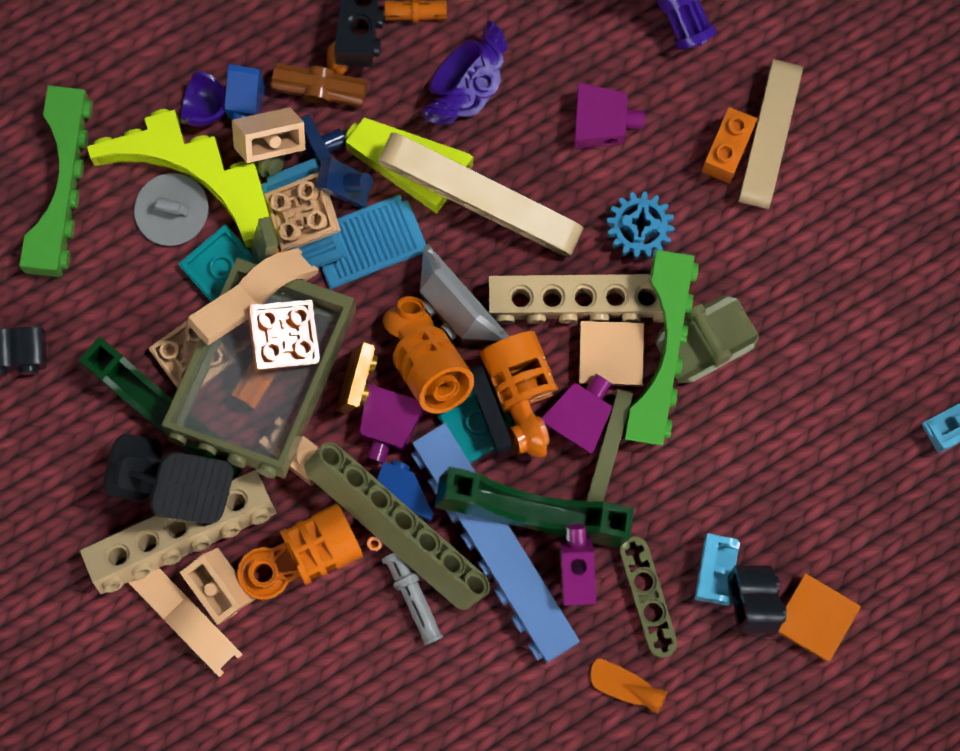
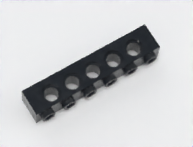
M341 0L334 49L335 64L373 68L374 57H379L381 50V38H376L377 29H383L384 10H380V3L386 0ZM360 1L370 2V4L365 7L357 5V3ZM356 29H365L367 31L362 35L353 33Z

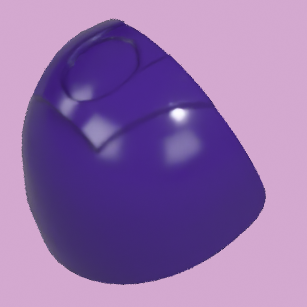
M197 71L191 77L181 106L180 120L182 124L196 127L208 126L219 121L224 115L226 91L223 85L213 76Z

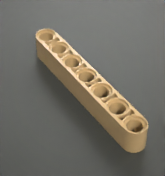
M390 134L378 159V163L383 167L563 256L571 257L583 231V226L400 134Z

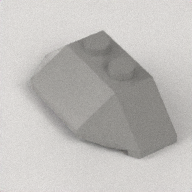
M427 244L423 248L420 297L425 304V310L431 318L436 315L443 323L440 328L446 333L451 341L456 338L461 345L490 346L510 337L431 246Z

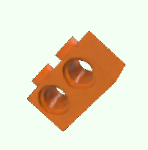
M728 107L702 172L730 184L758 118Z

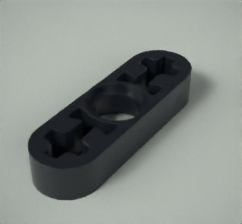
M481 364L470 368L474 376L472 390L498 455L512 451L513 445L484 369Z

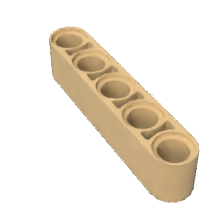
M776 59L772 60L738 202L765 209L770 208L803 66Z

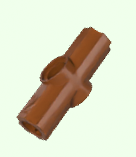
M276 63L272 75L271 90L302 96L306 101L315 104L327 105L330 102L363 108L368 82L365 79L338 75L335 71L326 67L310 66L307 69Z

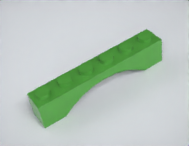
M57 86L47 87L43 116L52 129L57 143L59 178L55 194L47 211L38 223L24 235L20 267L26 274L62 278L63 269H68L70 251L66 250L68 238H73L75 222L71 220L72 209H77L79 203V190H76L77 178H82L84 161L80 160L82 148L86 149L88 144V130H85L86 119H91L93 111V101L89 100L84 89Z
M654 250L649 282L657 294L663 312L665 327L664 348L659 366L651 382L641 395L630 404L623 434L625 440L663 446L664 438L670 439L672 420L667 419L669 407L675 408L678 389L673 388L674 377L680 376L683 358L678 357L680 344L685 345L687 340L688 326H684L683 323L685 313H691L693 295L688 293L690 281L696 282L699 263H694L695 256Z

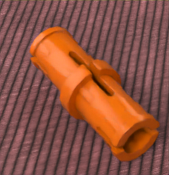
M446 0L385 1V21L413 20V23H419V20L427 19L447 20Z

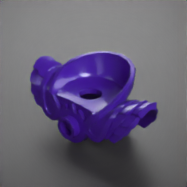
M487 21L480 42L468 40L462 43L446 58L436 71L430 82L429 90L440 98L435 99L424 107V110L419 112V115L424 120L435 124H453L457 116L472 117L478 114L490 97L496 93L501 81L499 68L504 61L502 54L508 49L502 30L494 22Z

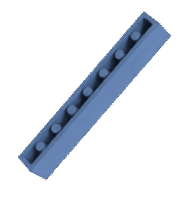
M445 423L412 443L415 451L411 453V456L420 470L426 468L430 474L431 479L427 480L435 495H437L439 477L449 466L475 472ZM445 510L452 523L459 522L465 531L460 536L469 551L476 549L481 557V560L477 563L486 578L492 576L498 587L494 591L503 606L508 603L515 613L511 616V619L520 633L527 632L532 641L527 645L536 660L538 661L543 658L547 664L577 646L580 640L508 524Z

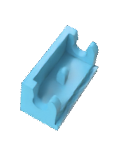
M960 403L921 424L938 454L960 443Z
M710 533L706 534L694 600L726 606L730 605L727 577L733 567L736 566L740 545L737 539Z

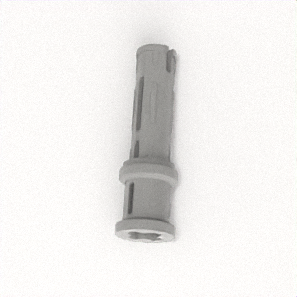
M395 553L382 558V563L387 564L395 581L392 584L394 589H397V591L401 590L411 616L424 641V645L443 638L444 636L441 634L418 582L421 576Z

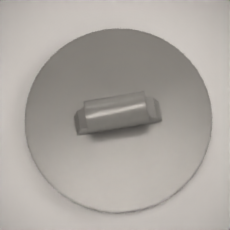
M178 173L163 174L150 180L139 192L134 208L135 220L140 231L152 242L164 246L181 245L196 237L203 229L209 211L207 196L202 187L192 178Z

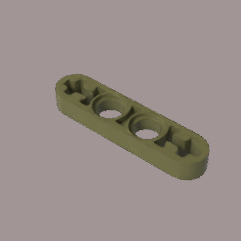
M619 389L616 391L586 501H604L633 393Z
M637 536L630 537V540L620 547L619 552L646 644L654 657L660 659L668 658L677 648V638L651 553L646 541ZM634 543L636 548L642 547L643 552L639 553L640 564L647 562L648 567H640L630 572L629 566L635 567L636 564L633 556H627L625 553L630 548L629 544ZM640 573L648 574L652 578V587L647 591H641L635 586V577ZM649 604L658 605L662 610L661 619L656 622L648 621L644 616V608ZM666 623L668 629H661V633L664 639H670L671 644L667 646V652L662 653L661 648L655 649L653 644L658 641L656 631L650 634L648 628H656Z

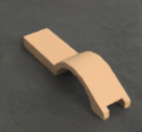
M299 248L276 253L256 265L237 286L190 315L187 324L208 346L248 320V306L264 304L280 287L295 279L307 281L317 275L319 269L315 265L311 266L302 257V251Z
M160 568L152 571L145 578L134 579L128 582L219 677L224 674L220 669L234 655L238 659L243 655Z

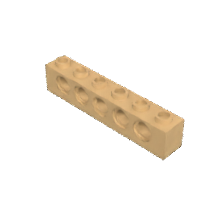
M650 274L489 276V314L498 324H512L515 322V319H527V323L530 324L546 323V319H559V323L571 324L578 322V319L609 322V318H622V322L627 323L640 322L641 318H653L654 322L664 323L663 312L657 294L649 282ZM617 293L623 298L624 302L619 306H612L607 302L606 297L609 294ZM642 293H649L654 297L655 302L652 305L645 306L639 302L638 296ZM518 294H523L528 297L530 302L524 307H517L513 304L512 298ZM548 294H555L560 298L561 302L555 307H550L544 303L543 298ZM579 294H587L591 297L592 303L588 306H580L576 303L575 297Z
M254 470L232 480L224 513L216 523L204 525V523L156 515L80 550L91 580L100 594L110 593L119 590L127 582L149 576L152 571L164 565H173L190 553L206 550L216 541L234 537L242 529L253 524H262L277 513L257 470ZM245 504L242 509L233 511L237 505ZM186 531L182 537L174 538L178 532ZM156 544L153 550L145 552L148 546ZM127 558L123 564L116 565L118 560Z

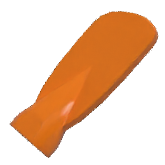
M596 659L592 665L591 682L597 690L628 703L647 706L652 712L657 714L660 712L666 699L667 691L653 688L636 674L604 659Z

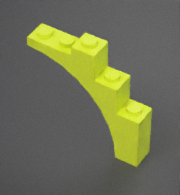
M160 109L152 112L150 117L145 118L148 130L132 129L125 132L122 137L115 139L111 137L100 138L94 141L93 145L87 146L94 166L116 162H144L167 167L189 176L207 188L226 207L237 224L247 248H250L259 218L270 217L255 163L238 162L231 165L229 170H225L215 136H197L190 140L191 143L185 144L175 110Z

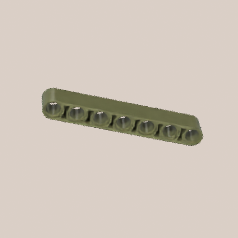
M326 442L306 460L304 469L312 481L455 607L467 610L488 594L490 584L486 576L340 446L332 442Z

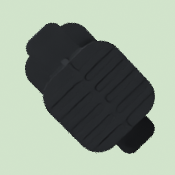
M122 434L114 441L103 481L104 490L108 495L141 501L152 494L150 507L157 516L213 524L220 520L226 507L233 480V467L230 463L179 452H170L161 460L163 453L161 443L149 437Z

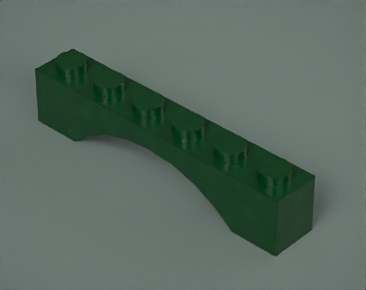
M99 336L78 361L87 371L165 435L162 423L173 399ZM189 414L184 427L225 441L193 415ZM189 444L179 446L190 455L227 461V458L217 454L215 457L206 456L200 453L197 447ZM231 464L234 480L243 468Z
M450 466L439 477L435 508L567 537V525L583 524L586 526V538H591L592 543L613 548H619L630 540L634 508L608 502L565 500L520 491L491 480L481 473Z

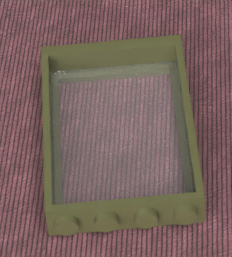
M236 258L220 296L237 286L257 264ZM295 279L280 287L264 303L312 300L320 363L317 365L255 371L249 319L208 346L200 338L162 423L167 439L178 446L189 444L197 447L200 453L209 457H215L216 454L227 458L229 463L237 467L244 468L245 465L256 468L257 472L265 477L275 478V476L285 479L356 313L355 298L300 279Z

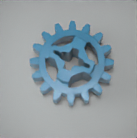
M631 192L628 202L622 197L619 198L618 204L620 208L611 207L610 213L614 217L607 218L606 225L613 227L608 230L607 237L616 238L612 247L615 249L622 246V256L625 257L630 251L633 253L634 260H638L639 255L643 253L646 259L649 260L653 250L663 251L661 244L669 246L671 239L667 235L673 234L675 227L668 225L674 219L673 214H665L669 205L666 203L659 206L657 204L659 196L657 195L652 200L647 199V192H643L641 198H637L635 193ZM637 207V210L631 215H625L628 210ZM648 210L653 211L659 219H655ZM640 215H642L644 229L641 232V236L638 237L637 222L640 219ZM622 233H627L628 236L631 238L632 243L629 242L622 235ZM658 236L653 242L644 245V241L648 238Z

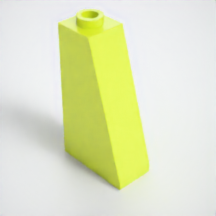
M363 118L359 125L354 123L345 135L347 151L436 214L448 200L447 198L378 163V159L390 134L397 133L469 169L473 166V156L469 153L367 118Z

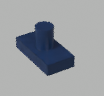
M309 114L301 117L304 122L306 151L310 159H318L320 166L322 158H332L330 152L346 146V139L341 129L338 128L321 136Z
M322 158L316 188L356 208L366 207L369 191L373 185L371 175L369 173H361L333 158Z

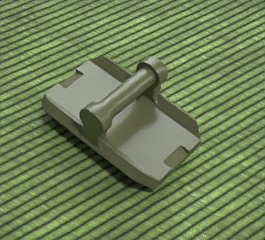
M721 295L705 305L699 304L692 308L691 313H686L683 325L688 326L687 340L685 345L680 344L678 357L683 358L680 376H675L674 378L678 383L695 382L755 348L759 340L758 332L737 298ZM665 327L661 328L654 342L661 355L664 348Z

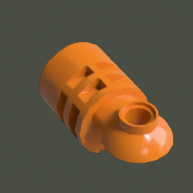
M405 296L398 300L396 305H393L385 312L382 320L384 328L390 334L400 339L393 353V363L425 411L435 414L450 411L468 398L474 386V376L446 333L434 326L431 316L425 310L424 302L412 296Z
M526 331L490 345L482 350L479 355L492 383L496 397L499 400L502 412L510 413L515 426L508 428V434L514 451L517 454L526 452L536 458H546L547 445L549 444L548 431L543 420L534 415L531 406L552 397V393L558 390V386L554 381L535 331Z
M335 503L312 514L311 518L305 521L300 520L296 522L295 526L287 530L286 528L280 530L279 532L284 543L274 548H256L244 555L238 565L237 577L239 585L246 594L255 599L267 600L279 595L284 591L289 582L302 577L305 585L312 583V579L320 575L324 577L328 575V571L334 568L338 570L364 556L339 504ZM264 566L271 568L273 576L269 581L259 582L256 580L255 576L259 568Z

